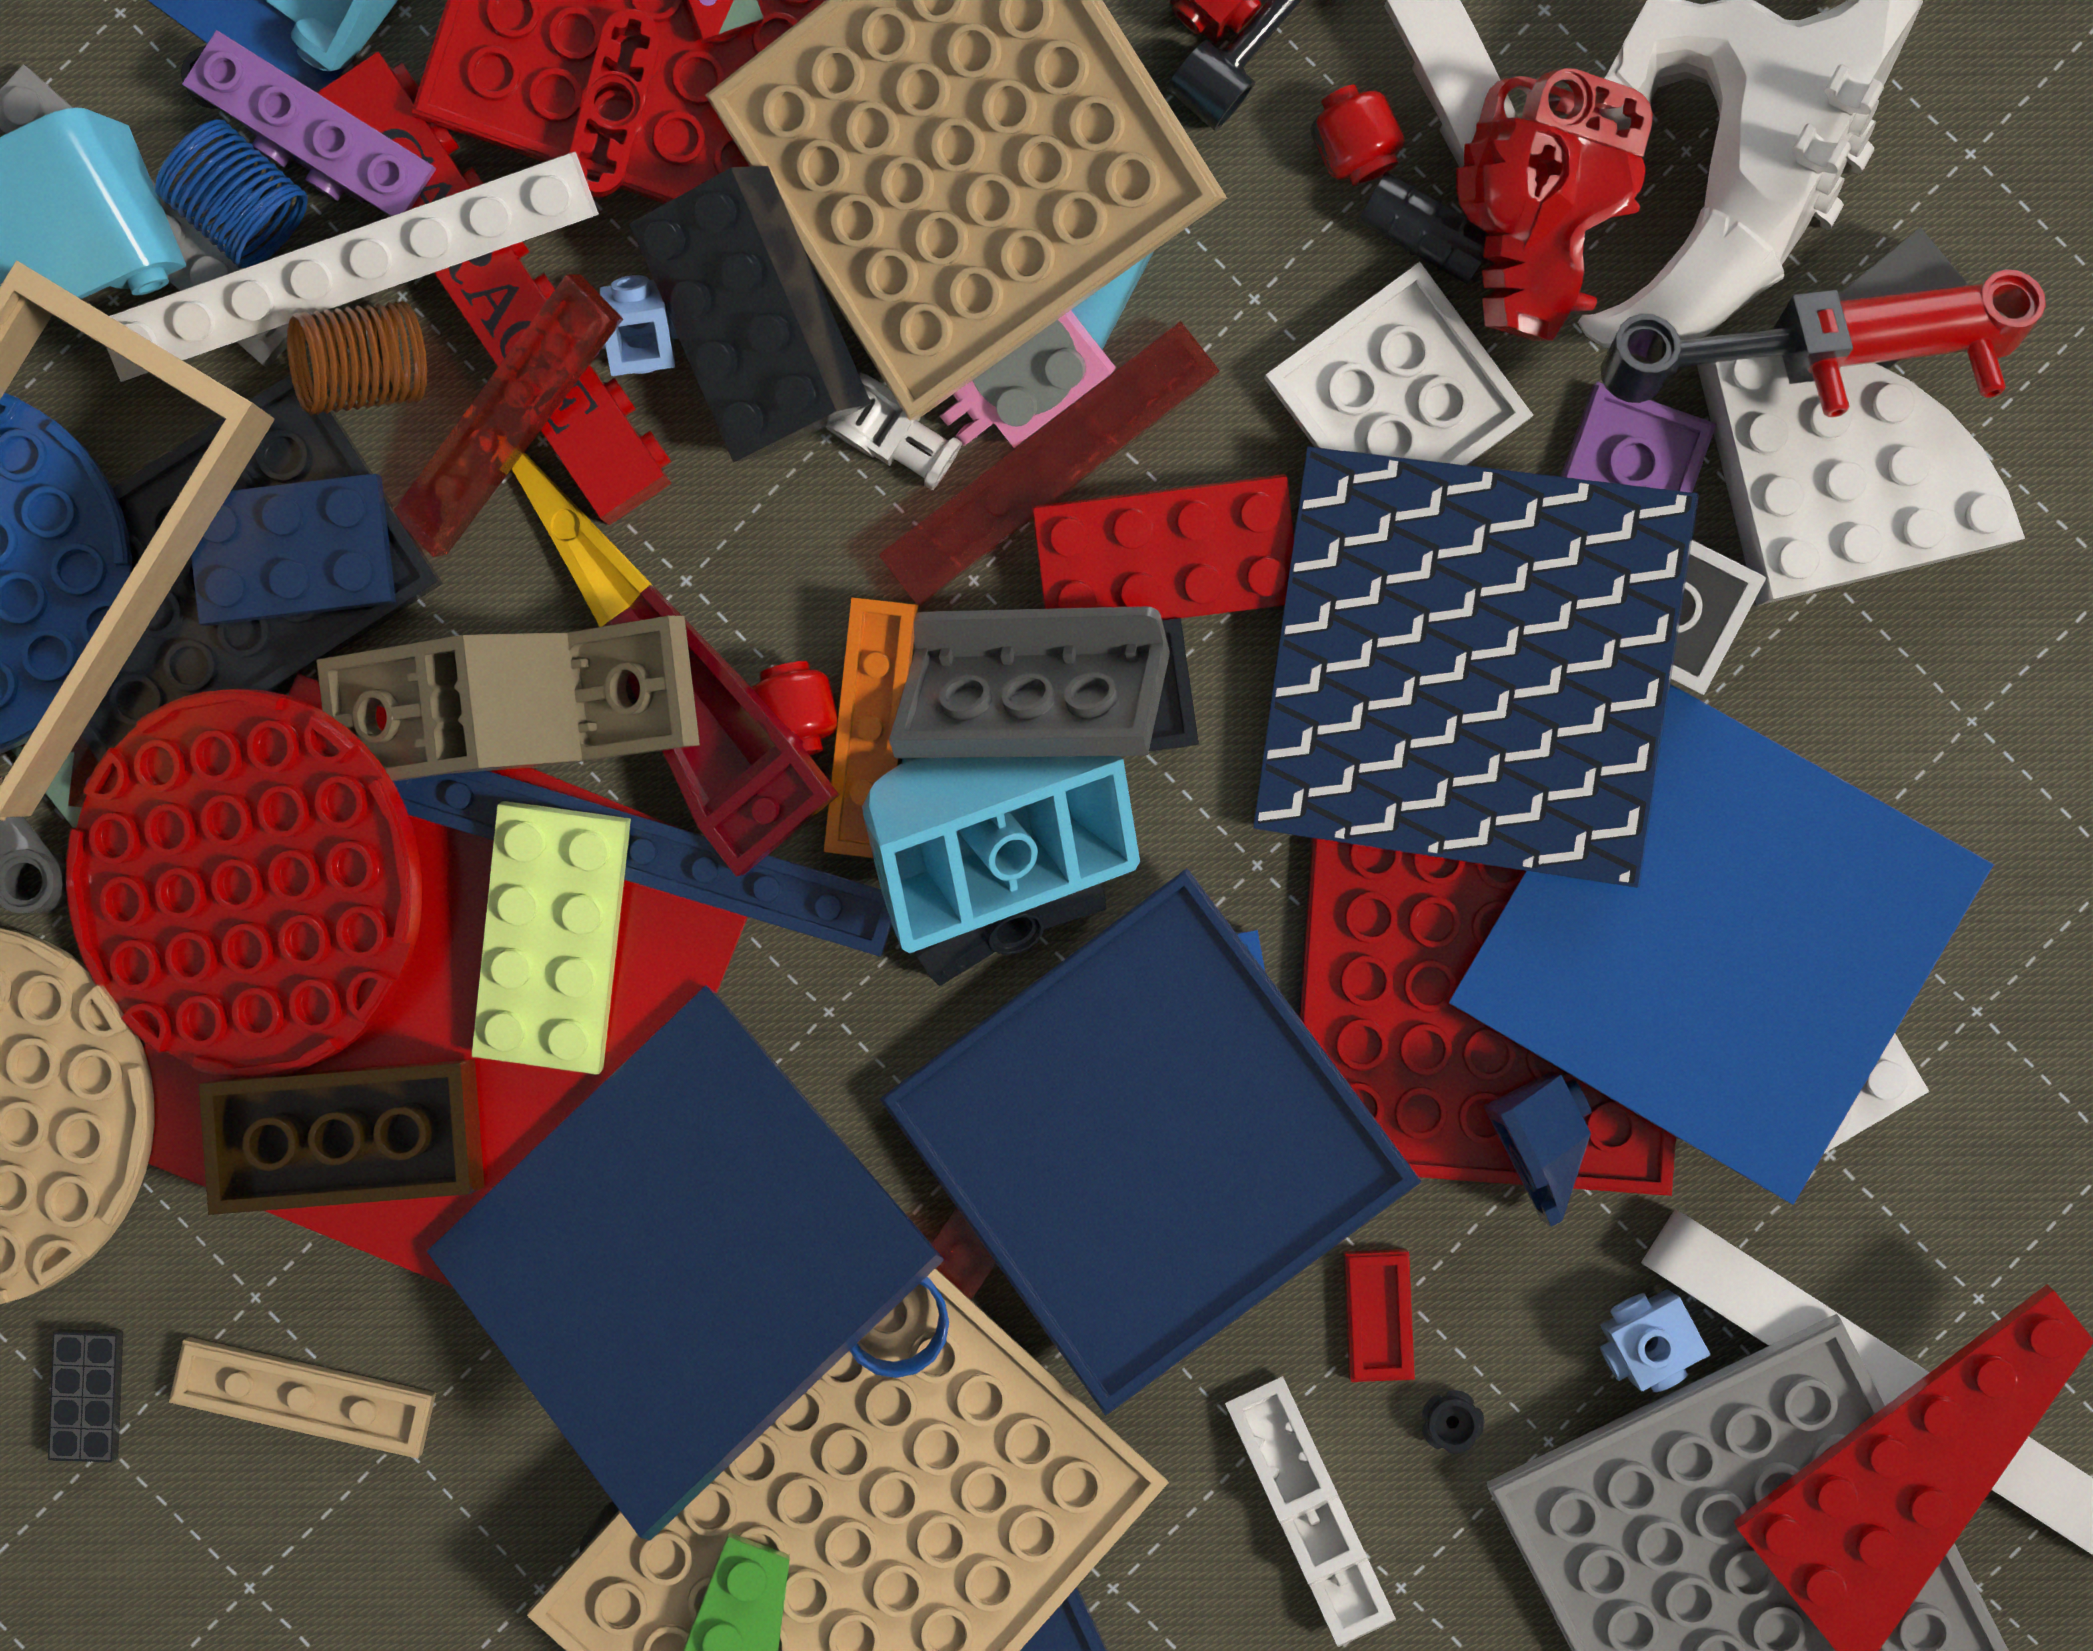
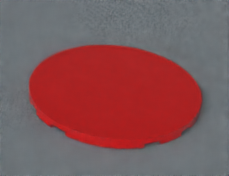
M228 689L201 692L160 706L138 720L136 727L115 748H109L83 789L87 796L80 812L77 827L70 830L66 857L68 910L73 933L86 968L95 985L104 986L119 1005L124 1014L121 1019L127 1027L156 1051H165L183 1062L191 1064L193 1069L221 1077L247 1079L291 1073L320 1063L344 1050L360 1038L377 1021L392 1001L411 962L419 934L423 882L415 832L406 806L394 782L370 749L346 726L326 712L304 701L264 690Z

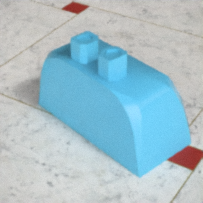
M1120 756L903 758L902 764L887 772L874 783L862 805L864 821L882 895L901 948L908 953L918 951L1136 870L1140 863L1124 760Z

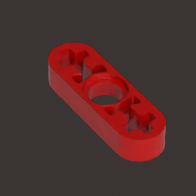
M637 9L619 10L613 13L603 26L569 154L576 152L578 159L580 157L591 158L593 156L598 134H585L587 125H591L599 132L607 135L626 136L625 142L622 145L616 140L610 139L606 163L616 167L614 174L603 173L599 182H593L587 179V168L581 165L592 197H604L612 194L620 187L624 180L659 50L660 34L656 23L648 14ZM628 25L639 28L640 40L649 44L647 49L636 48L630 64L629 73L642 74L640 82L619 71H602L604 63H608L611 67L617 69L621 53V43L611 38L614 33L624 35ZM608 86H618L627 91L633 103L630 114L619 121H610L603 118L597 112L594 104L595 97L601 89Z

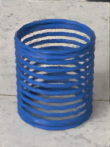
M210 120L186 135L171 151L156 177L155 192L159 198H162L166 204H170L174 211L178 210L182 218L186 217L189 224H194V228L197 231H201L204 238H209L212 245H217L220 252H225L226 257L231 259L239 269L264 262L274 254L298 227L308 204V196L305 191H302L298 185H294L290 178H286L283 171H279L275 164H271L267 157H263L259 150H255L251 143H247L245 138L240 136L236 129H232L231 125L227 124L225 120ZM223 135L221 140H218L210 147L205 149L198 157H196L189 164V166L179 177L172 192L168 193L169 187L173 182L176 174L180 171V169L183 167L186 161L190 159L205 144H207L214 138ZM215 151L209 161L197 171L193 178L182 186L194 168L210 153ZM232 152L230 158L225 160L228 153ZM239 159L238 164L230 169L233 163ZM244 167H246L245 172H244L243 174H241L240 176H238L239 173L241 172V169H243ZM255 173L252 180L245 184L249 176ZM262 180L260 186L252 192L256 184ZM281 183V187L276 188L277 184ZM269 188L268 193L259 199L263 192ZM192 196L191 200L184 204L186 199ZM296 196V202L294 204V207L289 217L281 227V229L254 254L244 259H240L241 257L252 252L255 248H257L262 242H264L267 239V237L275 230L280 221L283 219V217L288 211V208L293 200V197ZM201 202L199 207L192 211L193 207ZM285 202L272 224L258 239L244 249L246 243L270 220L278 206ZM209 208L206 215L200 218L202 212ZM216 216L214 222L208 224L210 219ZM225 221L223 227L216 231L218 226ZM233 228L231 234L224 238L225 234Z
M926 1277L920 1284L929 1289L935 1298L939 1317L936 1333L927 1347L912 1358L892 1362L876 1359L862 1350L857 1343L850 1350L857 1363L876 1375L899 1378L917 1374L935 1361L946 1344L949 1318L945 1301L929 1277Z

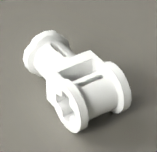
M860 373V379L871 404L826 426V428L860 452L872 458L875 456L889 466L894 459L925 478L924 486L934 490L950 468L963 442L955 437L946 440L918 422L920 418L909 421L888 387L872 377ZM909 443L915 444L916 446L920 447L932 456H928L927 454L923 453L922 451H920L919 449H917Z

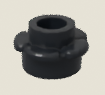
M1450 1390L1445 1396L1435 1395L1426 1402L1422 1410V1417L1425 1419L1422 1433L1426 1441L1435 1449L1444 1448L1451 1454L1463 1453L1474 1445L1478 1436L1483 1432L1485 1424L1483 1412L1480 1408H1475L1473 1398L1463 1391ZM1448 1417H1457L1458 1424L1455 1427H1448L1446 1424Z

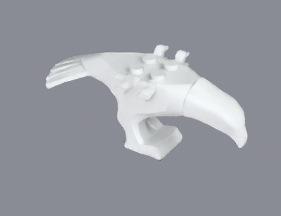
M1647 0L1604 79L1634 88L1646 97L1650 105L1657 88L1687 78L1710 86L1717 101L1720 121L1709 169L1705 205L1701 209L1695 227L1683 246L1647 286L1620 305L1596 314L1581 316L1578 324L1586 337L1603 348H1609L1620 325L1629 317L1638 314H1654L1666 319L1676 329L1681 340L1704 338L1760 293L1782 280L1784 277L1782 264L1806 230L1812 217L1814 216L1820 220L1822 228L1830 230L1842 210L1844 204L1837 196L1844 183L1845 178L1841 177L1846 162L1852 166V172L1861 174L1874 152V147L1868 140L1876 124L1872 117L1879 103L1878 98L1884 89V84L1912 28L1923 0H1847L1831 10L1799 21L1785 20L1754 0H1720L1702 5L1686 0ZM1624 104L1621 108H1599L1602 117L1617 123V131L1629 129L1631 118L1623 114Z

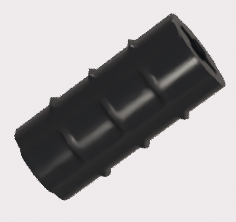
M1387 172L1384 173L1357 221L1382 235L1383 240L1389 239L1408 250L1410 255H1417L1436 266L1438 271L1443 270L1466 284L1470 282L1484 258L1486 236H1489L1487 232L1475 225L1467 217L1443 205V201L1434 200L1417 190L1415 185L1410 186Z

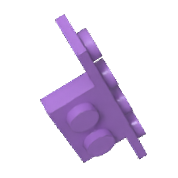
M217 30L182 83L190 91L240 121L256 137L252 143L255 150H259L262 155L282 167H285L290 159L294 160L310 171L305 178L309 184L336 201L340 199L344 192L360 203L366 200L389 216H394L412 208L436 170L433 165Z

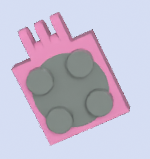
M1070 310L955 392L953 395L958 401L944 411L940 418L949 426L966 412L969 414L973 421L963 426L956 435V438L963 442V446L992 424H995L1013 448H1015L1112 374L1116 367Z

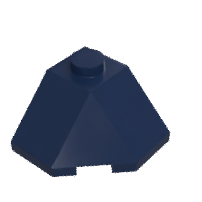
M1550 1071L1483 1105L1541 1221L1552 1227L1563 1221L1591 1135L1583 1117L1591 1114L1592 1111L1575 1079L1565 1083L1562 1075Z

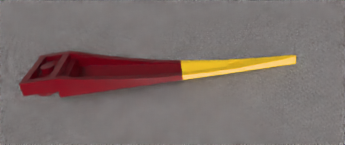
M496 434L498 447L562 556L599 627L664 616H682L510 436ZM685 619L700 745L662 750L697 826L737 877L751 870L840 794L803 748L804 742L799 736L792 732L774 714L747 682ZM632 672L627 681L638 700L640 684L638 678Z

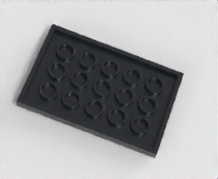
M291 374L249 400L275 418L231 491L373 474L332 410L327 414L321 412L319 415L313 414L310 416L302 409L296 396ZM225 418L219 419L113 487L129 533L132 571L226 420ZM384 490L396 597L395 604L204 626L199 624L192 558L190 556L81 734L97 761L100 762L109 748H115L136 727L138 720L160 706L185 696L207 691L251 689L275 692L294 680L298 673L303 674L317 665V660L328 658L442 585L443 582Z

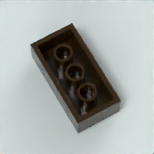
M475 1059L291 1073L262 1078H228L199 1084L208 1215L467 1195L485 1187Z

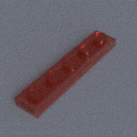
M566 274L394 510L405 528L432 557L447 555L623 321L622 316L581 274Z

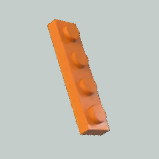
M851 597L831 784L840 795L829 803L824 852L873 858L862 805L874 783L901 763V758L894 757L889 738L912 663L914 620L918 610V605Z

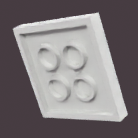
M1420 262L1271 370L1264 378L1313 446L1317 448L1468 465L1533 416L1532 412Z

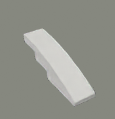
M1386 0L1384 7L1415 61L1412 70L1442 122L1440 132L1459 167H1463L1464 145L1471 143L1476 132V123L1479 122L1484 100L1489 89L1497 81H1500L1496 69L1460 0ZM1507 94L1504 101L1506 116L1508 118H1518Z
M1283 1376L1225 1403L1337 1646L1345 1645L1396 1621Z

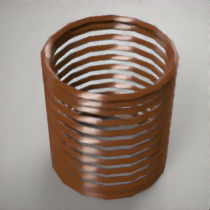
M403 300L399 303L395 301L393 304L388 302L384 307L378 303L374 308L368 304L364 309L357 305L354 310H351L347 306L343 312L338 308L333 313L328 309L322 314L316 310L312 315L305 311L300 314L295 313L289 319L287 350L292 383L302 409L310 416L313 414L319 415L321 412L327 414L331 410L336 413L342 409L349 411L352 407L359 410L363 406L367 409L373 405L378 408L383 404L389 406L396 403L399 405L404 401L408 404L413 401L417 403L423 398L427 386V361L423 335L412 307ZM379 309H380L381 312H382V314H381V319H380V317H379V315H378V310H379ZM368 311L371 312V319L367 315ZM358 312L361 314L360 321L357 317ZM400 312L405 319L413 350L415 374L412 391L410 389V352ZM348 313H349L350 316H351L350 323H349V321H348V319H347V314H348ZM327 315H328L329 318H330L329 326H328L327 321H326ZM337 315L340 316V326L336 319ZM316 317H318L320 321L319 328L316 324ZM398 329L400 332L403 349L404 370L399 350ZM366 330H367L368 337H369V342H370V348H371V354H372L373 371H372V366H371V362H370V358H369L368 345H367V337H366ZM377 330L380 338L383 356V369L378 350ZM356 333H357L358 340H359V346H360V352H361V358H362V368H361V364H360V360H359V355H358V347H357ZM305 336L309 346L311 362L313 367L314 386L311 380L310 371L307 363ZM346 336H347L348 344H349L350 357H351V366H350L349 357H348ZM336 339H337V343H338V349H339V355H340V361H341V368H340V364H339V360H338ZM326 342H327V347H328L330 366H329V362H328ZM379 379L383 388L382 393L379 390ZM358 381L362 389V395L358 391ZM369 381L372 387V394L368 390ZM389 381H391L393 386L392 392L389 388ZM348 382H349L350 388H351V390H352V391H351V397H350V395H349V393H348V391H347V390H348ZM327 383L331 392L330 398L327 395ZM337 384H339L341 390V397L337 393Z

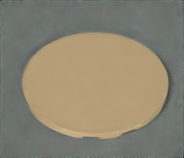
M0 927V1304L31 1296L55 1285L83 1266L107 1243L125 1219L137 1197L146 1174L152 1150L155 1125L154 1092L145 1050L140 1038L121 1019L124 1014L104 986H96L86 965L70 953L28 933Z

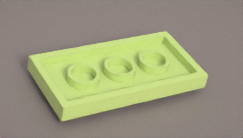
M508 801L498 804L472 1057L591 1074H599L603 1070L631 818Z

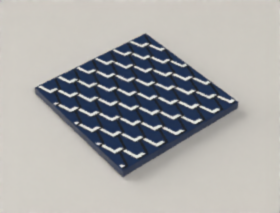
M1307 447L1253 829L1635 888L1640 887L1699 494Z

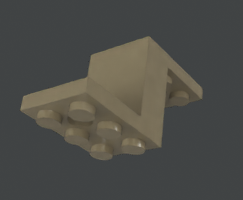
M664 616L569 633L459 635L317 660L323 711L346 726L370 749L392 781L451 773L554 766L700 745L685 616ZM632 672L636 675L640 684V695L634 705L630 702L626 693L627 679ZM381 702L387 714V722L383 731L380 730L376 721V709Z

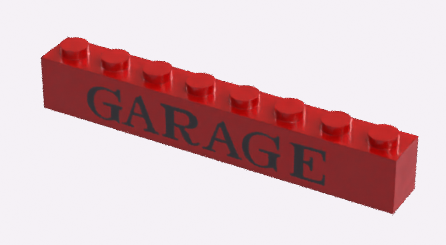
M376 52L317 93L436 168L411 209L484 184L473 167L462 173L450 154L460 147L447 128L412 116L411 111L419 86L404 64L400 63L392 69L382 55ZM524 241L434 272L598 516L610 526L672 484L662 469L672 461L651 430L642 436L638 434L627 417L636 408L615 377L607 383L603 382L591 364L601 356L580 325L569 331L556 311L566 304L544 272L533 278L522 262L521 258L530 253Z

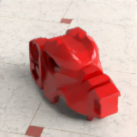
M1570 68L1550 71L1543 74L1538 80L1524 76L1506 78L1497 81L1489 89L1484 100L1479 122L1476 123V132L1471 143L1464 145V166L1456 168V190L1459 205L1471 222L1489 234V236H1486L1483 257L1496 263L1482 270L1484 288L1495 290L1482 298L1486 327L1504 331L1531 341H1553L1570 312L1592 311L1595 308L1597 298L1580 292L1584 275L1583 249L1585 231L1611 217L1634 214L1640 209L1635 197L1641 191L1644 182L1645 165L1642 156H1644L1651 131L1653 114L1650 103L1639 91L1587 72ZM1557 81H1563L1570 86L1572 91L1554 86ZM1513 88H1519L1527 95L1521 118H1508L1504 110L1505 98ZM1624 104L1623 114L1631 118L1629 129L1617 131V123L1602 117L1599 108H1621ZM1561 115H1568L1565 119H1560L1559 117H1557Z

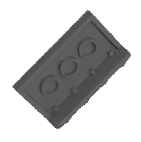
M1143 606L916 613L914 620V645L916 649L889 738L895 758L1148 755L1170 655L1161 614L1155 608Z

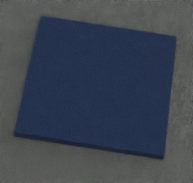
M1188 868L880 1098L883 1105L1105 1416L1422 1182Z
M707 985L426 1251L638 1536L648 1541H651L944 1261V1258L719 995Z

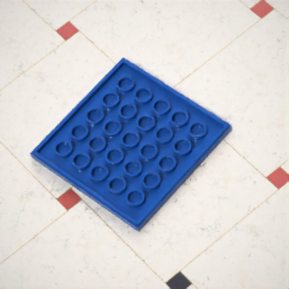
M1670 684L1640 887L1635 888L1526 871L1450 999L1449 1004L1784 1201L1794 1205L1994 864Z

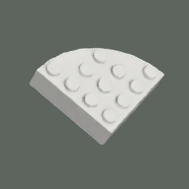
M1782 355L1697 365L1710 420L1716 423L1714 436L1746 566L1767 577L1755 598L1756 606L1984 552L2025 539L2009 492L1982 446L1946 407L1907 378L1875 363L1841 367L1839 370L1850 407L1845 414L1831 418L1823 414L1814 381L1789 384Z

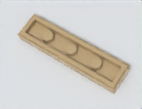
M188 1337L182 1342L169 1403L418 1459L423 1453L436 1392Z

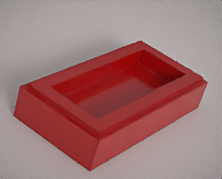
M1407 1249L1343 1252L1349 1380L1351 1382L1415 1380L1409 1251Z

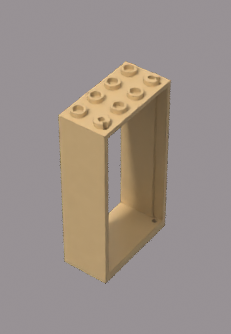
M17 260L0 286V399L51 316L54 315L226 420L5 778L0 776V820L5 821L7 817L32 815L275 418L249 400Z

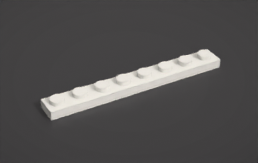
M573 152L111 315L110 317L177 358L185 360L288 324L289 319L295 313L300 314L306 311L312 315L316 310L322 312L326 309H331L585 220L599 213L577 154ZM107 348L121 382L148 373Z

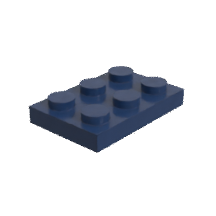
M378 474L230 491L191 555L199 624L204 626L396 603L382 477Z

